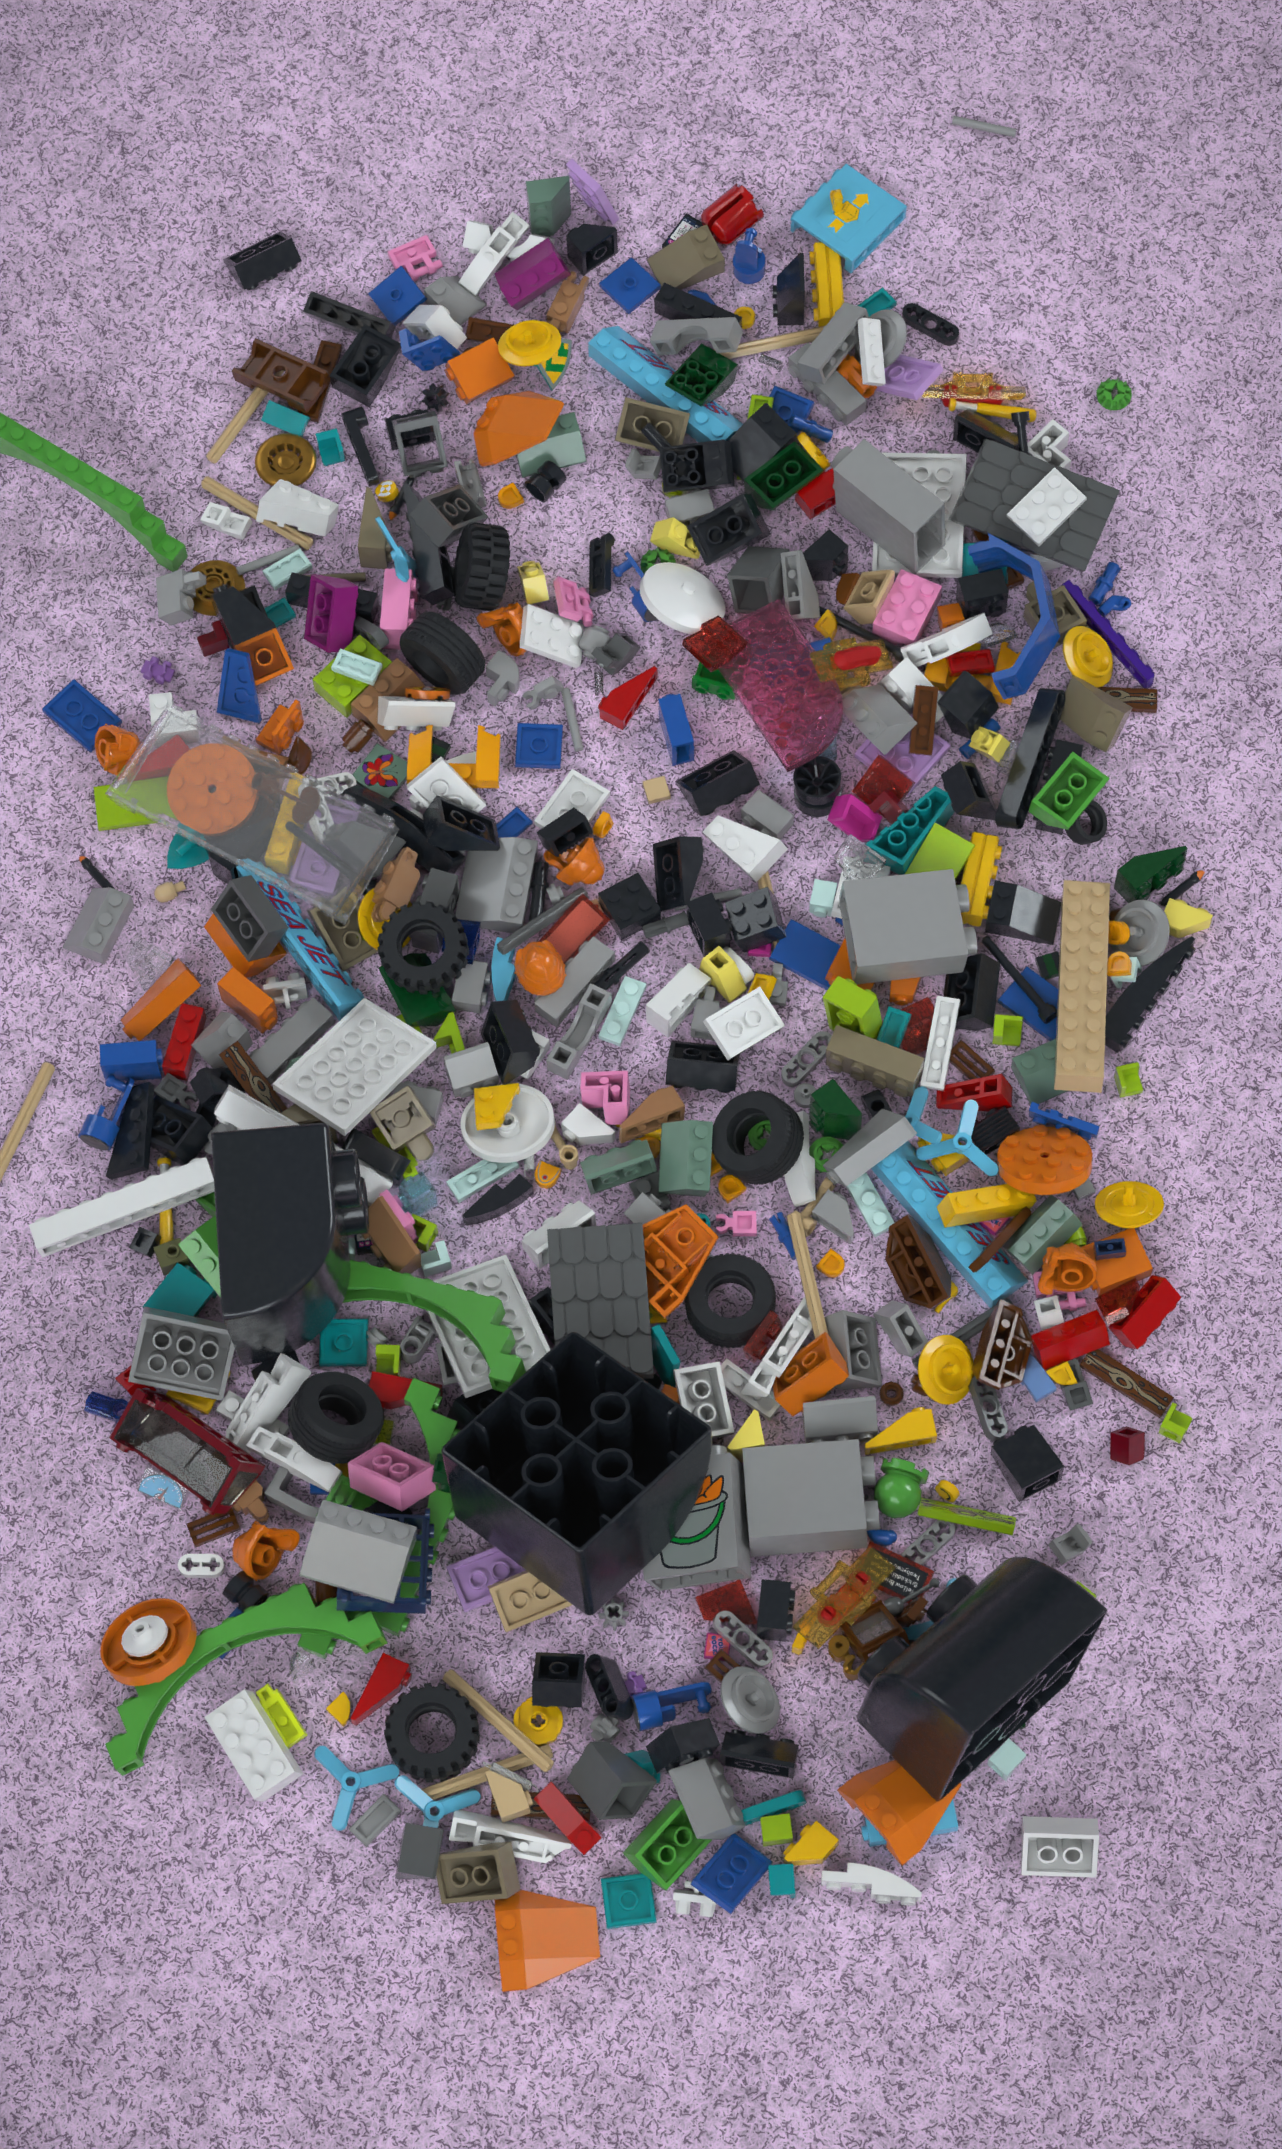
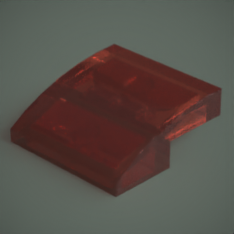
M719 615L702 623L701 630L684 638L682 646L710 672L728 663L748 645V642Z
M928 997L900 1009L911 1014L901 1046L903 1050L915 1055L927 1050L935 1009Z

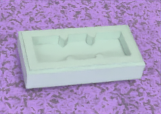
M300 548L262 571L273 589L276 590L289 582L292 572L304 574L313 567Z
M340 649L331 669L333 672L374 686L382 669V663Z

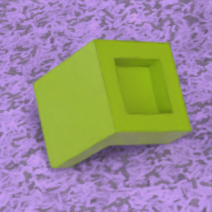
M995 1014L992 1044L1020 1046L1023 1017Z
M1138 1062L1116 1067L1114 1079L1120 1098L1143 1093V1087L1138 1074L1140 1068Z
M412 1213L415 1221L413 1227L419 1238L415 1245L417 1248L428 1252L438 1234V1227L436 1224Z
M376 1344V1372L400 1376V1345Z
M1172 1403L1158 1433L1180 1444L1192 1418L1176 1410L1177 1404Z
M790 1813L760 1818L763 1847L793 1842Z

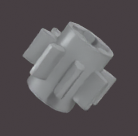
M611 1599L610 1604H605L602 1607L604 1613H599L598 1615L599 1619H605L603 1623L604 1628L609 1625L616 1631L617 1626L620 1624L624 1627L626 1626L623 1617H628L629 1611L622 1610L624 1602L617 1604L614 1599ZM616 1611L618 1612V1618L615 1616L610 1618L609 1612L613 1614L616 1613Z
M601 1713L590 1725V1728L593 1730L591 1737L597 1742L604 1740L610 1743L620 1732V1729L617 1727L619 1720L609 1716L606 1717Z

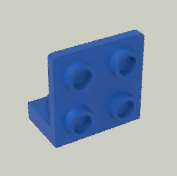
M407 328L399 331L402 354L422 371L432 370L434 367L447 363V361L460 355V352L440 335L422 342L418 339L417 335L411 333Z

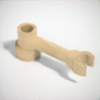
M555 1123L551 1138L559 1150L560 1161L566 1169L572 1170L577 1166L578 1151L573 1145H566Z
M827 1177L818 1188L816 1200L809 1202L800 1213L806 1237L813 1232L817 1225V1221L810 1217L813 1209L827 1190L832 1192L835 1188V1185Z

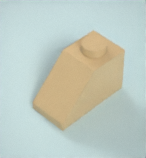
M491 1770L485 1771L502 1823L530 1814L529 1806L533 1805L528 1790L524 1792L521 1784Z

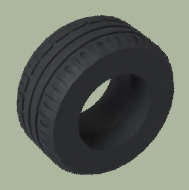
M424 612L419 614L400 637V649L411 666L435 687L450 689V694L452 695L465 693L485 670V657L478 645L458 625L438 613Z
M764 1091L742 1093L729 1101L715 1119L712 1132L713 1155L724 1170L745 1183L754 1185L771 1183L783 1177L798 1160L804 1140L802 1122L791 1106L771 1093ZM769 1120L771 1132L767 1143L758 1152L745 1156L744 1142L748 1132L757 1123Z
M725 1253V1255H715L713 1258L710 1257L706 1260L685 1297L686 1315L692 1329L696 1331L697 1335L704 1338L706 1342L723 1348L741 1347L751 1344L753 1341L755 1342L757 1338H760L768 1330L775 1314L776 1293L771 1276L756 1260L741 1254ZM722 1284H739L752 1294L753 1304L751 1309L744 1315L735 1318H725L717 1315L710 1309L708 1305L710 1292Z
M337 1371L322 1372L307 1378L300 1386L288 1411V1425L296 1442L313 1457L334 1464L348 1463L371 1449L384 1424V1411L375 1392L357 1377ZM322 1410H330L340 1414L350 1425L334 1422Z

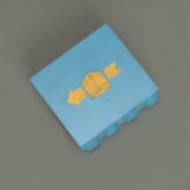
M845 164L841 169H837L833 173L832 178L827 183L824 182L820 186L818 192L813 197L810 196L800 210H796L792 214L790 231L794 232L800 227L845 258L844 269L852 273L905 219L907 206L851 166ZM831 190H841L843 196L842 211L834 212L830 199Z

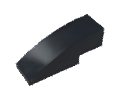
M518 1174L504 1189L495 1184L462 1215L463 1223L467 1226L478 1224L511 1211L534 1194L533 1186L521 1174Z

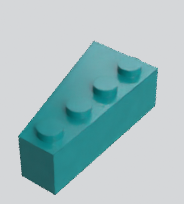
M936 786L933 787L913 804L914 807L906 813L903 812L897 817L896 822L890 827H885L878 837L865 844L867 857L880 865L890 867V870L898 875L905 874L934 823L944 827L955 811L952 809V802L948 793Z

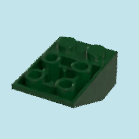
M701 343L665 382V386L702 407L722 396L734 383L738 364Z
M1182 846L1134 856L1117 870L1114 889L1127 903L1135 900H1147L1152 891L1155 889L1159 891L1166 885L1167 879L1172 875L1174 877L1178 876L1184 870L1188 848Z

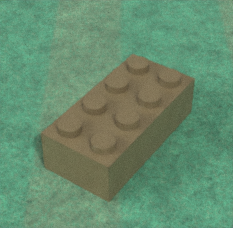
M836 1025L826 1048V1065L829 1066L830 1070L837 1073L843 1071L858 1081L867 1080L879 1089H891L900 1097H912L922 1077L923 1057Z

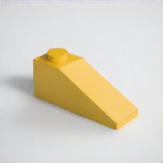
M925 1407L912 1409L911 1412L902 1416L865 1444V1455L936 1443L937 1433L932 1409H925Z

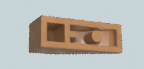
M674 1087L658 1089L640 1104L620 1125V1143L659 1130L662 1123L684 1120L685 1105Z

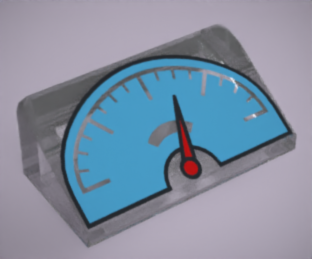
M148 1466L144 1470L137 1492L180 1511L190 1493L189 1490L168 1475Z

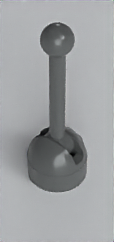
M933 1578L929 1584L903 1599L890 1597L883 1601L885 1607L895 1618L902 1613L904 1603L932 1587L937 1588L940 1585V1581L937 1578Z

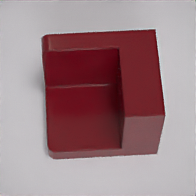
M220 620L211 623L212 632L197 637L204 657L229 648L228 639Z
M884 790L868 806L874 813H881L891 825L897 821V817L903 812L909 811L891 790Z
M1127 1426L1111 1432V1460L1131 1465L1144 1459L1145 1432Z

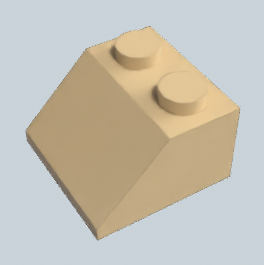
M892 569L862 572L843 609L859 624H873L894 584L895 572Z

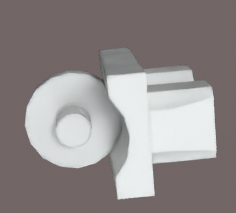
M298 972L291 973L287 981L279 982V978L276 976L268 977L266 984L263 985L264 993L271 997L275 1004L285 1003L286 1009H291L290 1002L308 998L304 977L301 978Z
M685 1880V1888L694 1889V1891L674 1890L673 1900H676L677 1914H690L691 1902L701 1903L700 1916L713 1917L717 1904L690 1885L692 1881Z

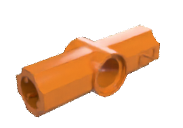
M847 354L836 370L864 398H870L877 386L863 384L860 363L853 356Z

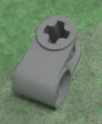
M419 1315L412 1322L409 1331L400 1344L401 1356L405 1362L410 1364L417 1363L422 1358L429 1345L433 1343L437 1336L434 1326L423 1321ZM413 1346L417 1348V1351L409 1353L406 1349Z

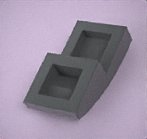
M1078 1359L1068 1361L1078 1383L1069 1386L1060 1385L1070 1411L1093 1404Z

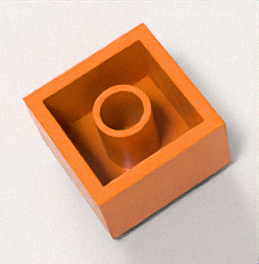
M276 628L235 646L233 645L235 650L249 653L255 686L294 669Z

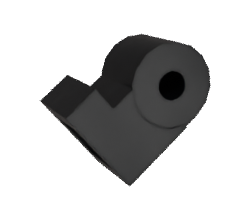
M879 1089L861 1096L863 1107L870 1120L881 1109L892 1112Z

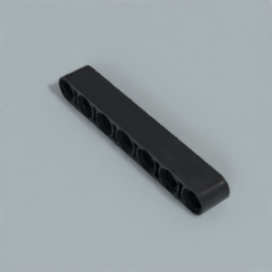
M1040 688L1037 692L996 811L995 822L998 827L1021 829L1024 825L1065 705L1066 696L1063 690Z

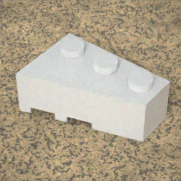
M279 479L260 499L256 521L263 523L265 519L277 522V526L284 527V524L298 527V531L326 536L336 524L339 504L293 485L288 481Z
M908 657L902 660L877 683V685L881 684L911 715L915 685L934 687ZM938 691L937 702H938L939 699L943 696L939 691ZM938 703L935 723L944 716Z
M719 815L703 831L704 835L756 883L788 850L781 840Z
M690 963L684 968L681 967L674 978L646 1004V1022L669 1038L695 1007L696 999L702 998L705 995L707 986L711 987V978Z

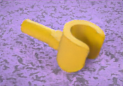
M952 1281L951 1297L935 1308L934 1311L938 1314L946 1303L958 1294V1288Z

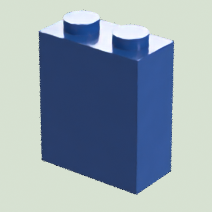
M667 694L658 699L659 721L672 766L694 761V739L681 694Z
M156 1040L100 1044V1067L105 1081L108 1075L111 1074L122 1082L128 1081L129 1078L135 1081L162 1079L164 1057L162 1048H158Z

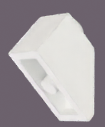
M580 1103L561 1123L562 1135L569 1142L575 1141L579 1145L613 1143L616 1139L615 1131Z

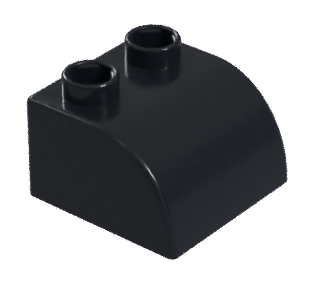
M325 1123L213 1132L211 1134L222 1318L242 1365L278 1358L280 1353L287 1355L311 1341L324 1330L340 1309L350 1280L348 1235L367 1234L369 1232L367 1190L365 1179L360 1177L358 1153L355 1149L336 1151L330 1128Z
M571 1332L442 1447L454 1514L458 1520L588 1616L593 1615L667 1546L685 1522L699 1496L707 1474L712 1450V1430L704 1421L579 1333Z
M1008 1558L979 1584L969 1575H962L943 1590L927 1610L926 1616L934 1623L910 1645L899 1635L893 1636L882 1644L860 1668L858 1678L868 1687V1691L858 1711L857 1721L939 1802L1070 1682L1108 1610L1074 1580L1057 1569L1032 1558Z

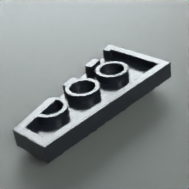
M150 1082L133 1086L127 1098L106 1177L109 1179H116L149 1170L155 1085Z

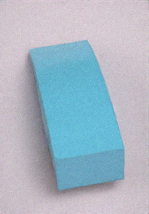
M499 937L496 939L492 956V987L494 1000L506 1001L509 998L516 978L514 964H511L515 948L506 955H502L497 950V943L503 940V938Z

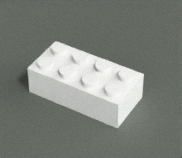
M244 1689L205 1716L206 1721L254 1800L266 1801L303 1775L302 1770L254 1692Z

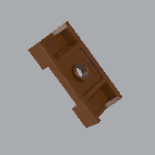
M257 338L253 341L251 355L241 368L232 369L235 381L252 389L256 386L286 400L290 407L305 414L309 412L331 381L326 370ZM279 371H286L282 376H275Z

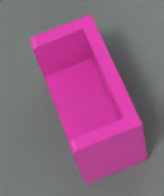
M852 794L836 796L827 820L858 843L874 840L882 816L874 813L866 804Z

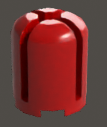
M736 183L702 212L703 226L707 224L718 244L724 246L732 244L745 233L747 228L753 227L764 218L762 209L757 210L753 202L754 197L743 185L738 188Z

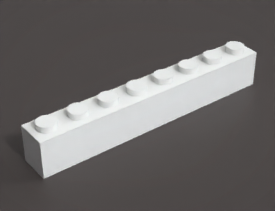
M228 1085L214 1110L217 1120L226 1125L231 1123L238 1127L237 1130L300 1125L231 1085ZM334 1144L336 1151L344 1150ZM359 1159L360 1177L365 1179L368 1206H371L380 1197V1193L387 1189L389 1191L393 1184V1177Z
M206 1157L195 1158L181 1167L175 1166L160 1175L148 1176L139 1183L127 1184L121 1190L106 1192L100 1198L92 1201H83L79 1206L71 1209H62L50 1217H41L35 1220L34 1223L29 1224L36 1249L43 1258L214 1192L213 1170Z

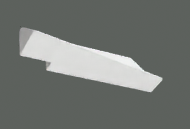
M805 1297L740 1392L741 1394L767 1397L776 1376L780 1378L812 1329Z
M280 1353L271 1374L261 1371L228 1426L226 1438L250 1454L251 1451L247 1449L246 1445L258 1426L266 1430L271 1427L303 1382L311 1375V1371L287 1355Z
M462 1809L454 1810L449 1835L450 1841L473 1842V1847L511 1841L514 1857L541 1863L549 1862L558 1853L566 1848H571L572 1844L564 1835L510 1821L502 1823L501 1819Z

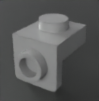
M631 449L626 459L625 467L635 479L657 480L661 470L660 456H644L637 449Z
M1078 1523L1069 1532L1053 1539L1048 1546L1061 1564H1064L1083 1554L1092 1544V1540Z

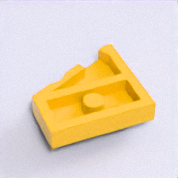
M519 1083L474 1088L477 1130L494 1129L502 1126L505 1115L512 1107L513 1098L516 1094L520 1093Z

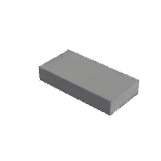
M383 1794L349 1828V1831L362 1844L368 1847L402 1811Z

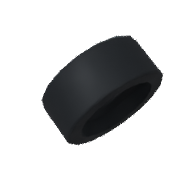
M1093 800L1084 810L1092 824L1090 835L1083 831L1079 817L1068 830L1065 829L1068 837L1074 843L1085 845L1097 842L1104 837L1107 831L1108 822L1103 808Z

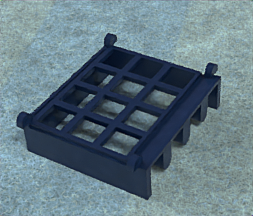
M425 1508V1515L371 1513L422 1529V1535H416V1541H421V1556H410L409 1562H420V1577L403 1576L401 1581L405 1583H419V1598H400L401 1584L394 1604L369 1596H353L352 1591L337 1587V1610L426 1614V1605H431V1590H427V1582L432 1583V1568H428V1560H433V1546L429 1545V1538H434V1524L430 1523V1508Z

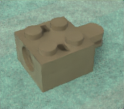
M1034 581L1027 587L1026 597L1029 603L1025 604L1023 615L1032 631L1041 617ZM1064 585L1051 591L1060 632V638L1054 648L1063 644V639L1070 629L1076 626L1086 627L1087 619Z
M407 1085L370 1112L393 1151L399 1152L407 1147L412 1156L419 1161H425L432 1157L434 1146L426 1134L436 1128V1125L410 1086Z

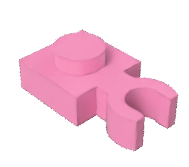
M733 1211V1218H729L725 1214L716 1215V1221H723L725 1223L723 1227H716V1233L724 1234L728 1230H733V1237L757 1236L756 1211Z

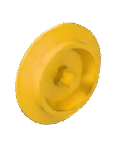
M537 320L522 321L503 333L498 342V350L501 357L510 364L534 366L549 360L558 352L561 346V335L558 329L550 323Z
M1076 626L1070 629L1063 639V656L1072 675L1097 688L1106 685L1113 673L1112 654L1108 644L1098 633L1088 627Z
M373 888L363 897L360 903L358 925L365 941L371 947L378 950V936L383 932L381 927L386 920L379 923L374 922L371 918L376 904L372 901L375 894ZM409 901L407 908L413 906L411 901ZM409 936L404 941L402 948L410 941L411 938Z
M1123 1181L1111 1184L1102 1189L1095 1199V1210L1099 1217L1121 1228H1138L1149 1224L1161 1215L1164 1208V1200L1158 1190L1148 1184L1136 1181Z
M939 1335L932 1338L922 1349L918 1361V1376L925 1393L933 1401L944 1405L961 1401L968 1394V1386L974 1377L972 1355L968 1347L955 1336Z

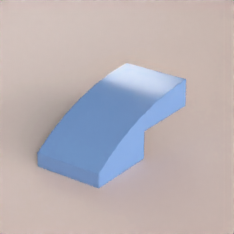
M1030 1353L1021 1384L1022 1386L1025 1385L1035 1402H1038L1054 1393L1057 1387Z

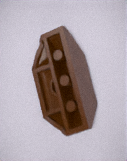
M910 1215L904 1216L889 1226L885 1260L905 1301L933 1309L951 1297V1276L931 1236Z
M1002 1299L997 1302L982 1330L972 1366V1371L978 1381L997 1390L1022 1382L1032 1346L1028 1327L1022 1317L1024 1316L1022 1309Z

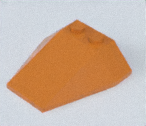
M532 391L492 397L487 402V408L477 421V427L473 433L479 464L481 466L498 464L545 441L564 403Z
M687 1204L643 1224L648 1303L663 1318L670 1315L684 1301L719 1238Z
M896 1760L856 1774L837 1791L852 1809L857 1807L887 1841L886 1848L903 1866L922 1850L962 1784L959 1783L942 1800L937 1802Z
M520 1890L507 1899H495L502 1992L528 1990L600 1958L596 1907L525 1890Z

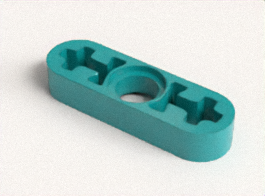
M798 1790L741 1811L744 1823L747 1826L760 1821L761 1817L778 1815L801 1807L807 1802L803 1791Z

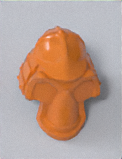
M518 602L515 604L510 603L507 607L502 606L497 610L478 614L476 617L478 624L483 629L493 626L498 640L510 655L517 657L524 655L527 651L519 647L523 608H521Z
M105 724L99 727L95 735L97 759L104 768V771L114 775L123 774L134 766L139 754L143 750L141 742L135 733L114 725Z
M586 838L573 849H567L559 857L554 856L548 850L544 852L543 857L545 861L559 869L556 878L569 886L579 882L593 885L602 880L605 867L593 838Z
M548 940L530 942L524 949H519L516 953L514 973L524 989L533 995L546 996L555 993L562 987L567 976L565 974L566 965L562 961V956Z
M1070 1242L1058 1248L1052 1246L1046 1249L1047 1253L1043 1257L1042 1274L1038 1282V1289L1042 1294L1051 1295L1053 1290L1065 1292L1081 1291L1089 1288L1095 1282L1098 1274L1096 1262L1083 1248Z
M254 1521L252 1528L234 1540L232 1556L234 1561L249 1577L255 1579V1581L264 1580L278 1566L284 1550L293 1551L297 1547L300 1535L295 1529L267 1528L265 1525Z

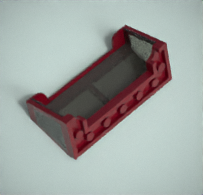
M137 1388L109 1437L117 1443L116 1447L126 1453L129 1450L135 1451L200 1498V1503L203 1505L202 1510L211 1515H215V1513L226 1514L265 1468V1465L163 1392Z

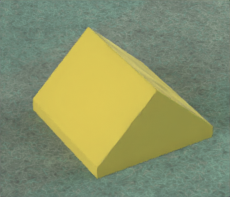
M755 1409L727 1447V1453H731L741 1463H743L742 1448L765 1446L759 1412Z

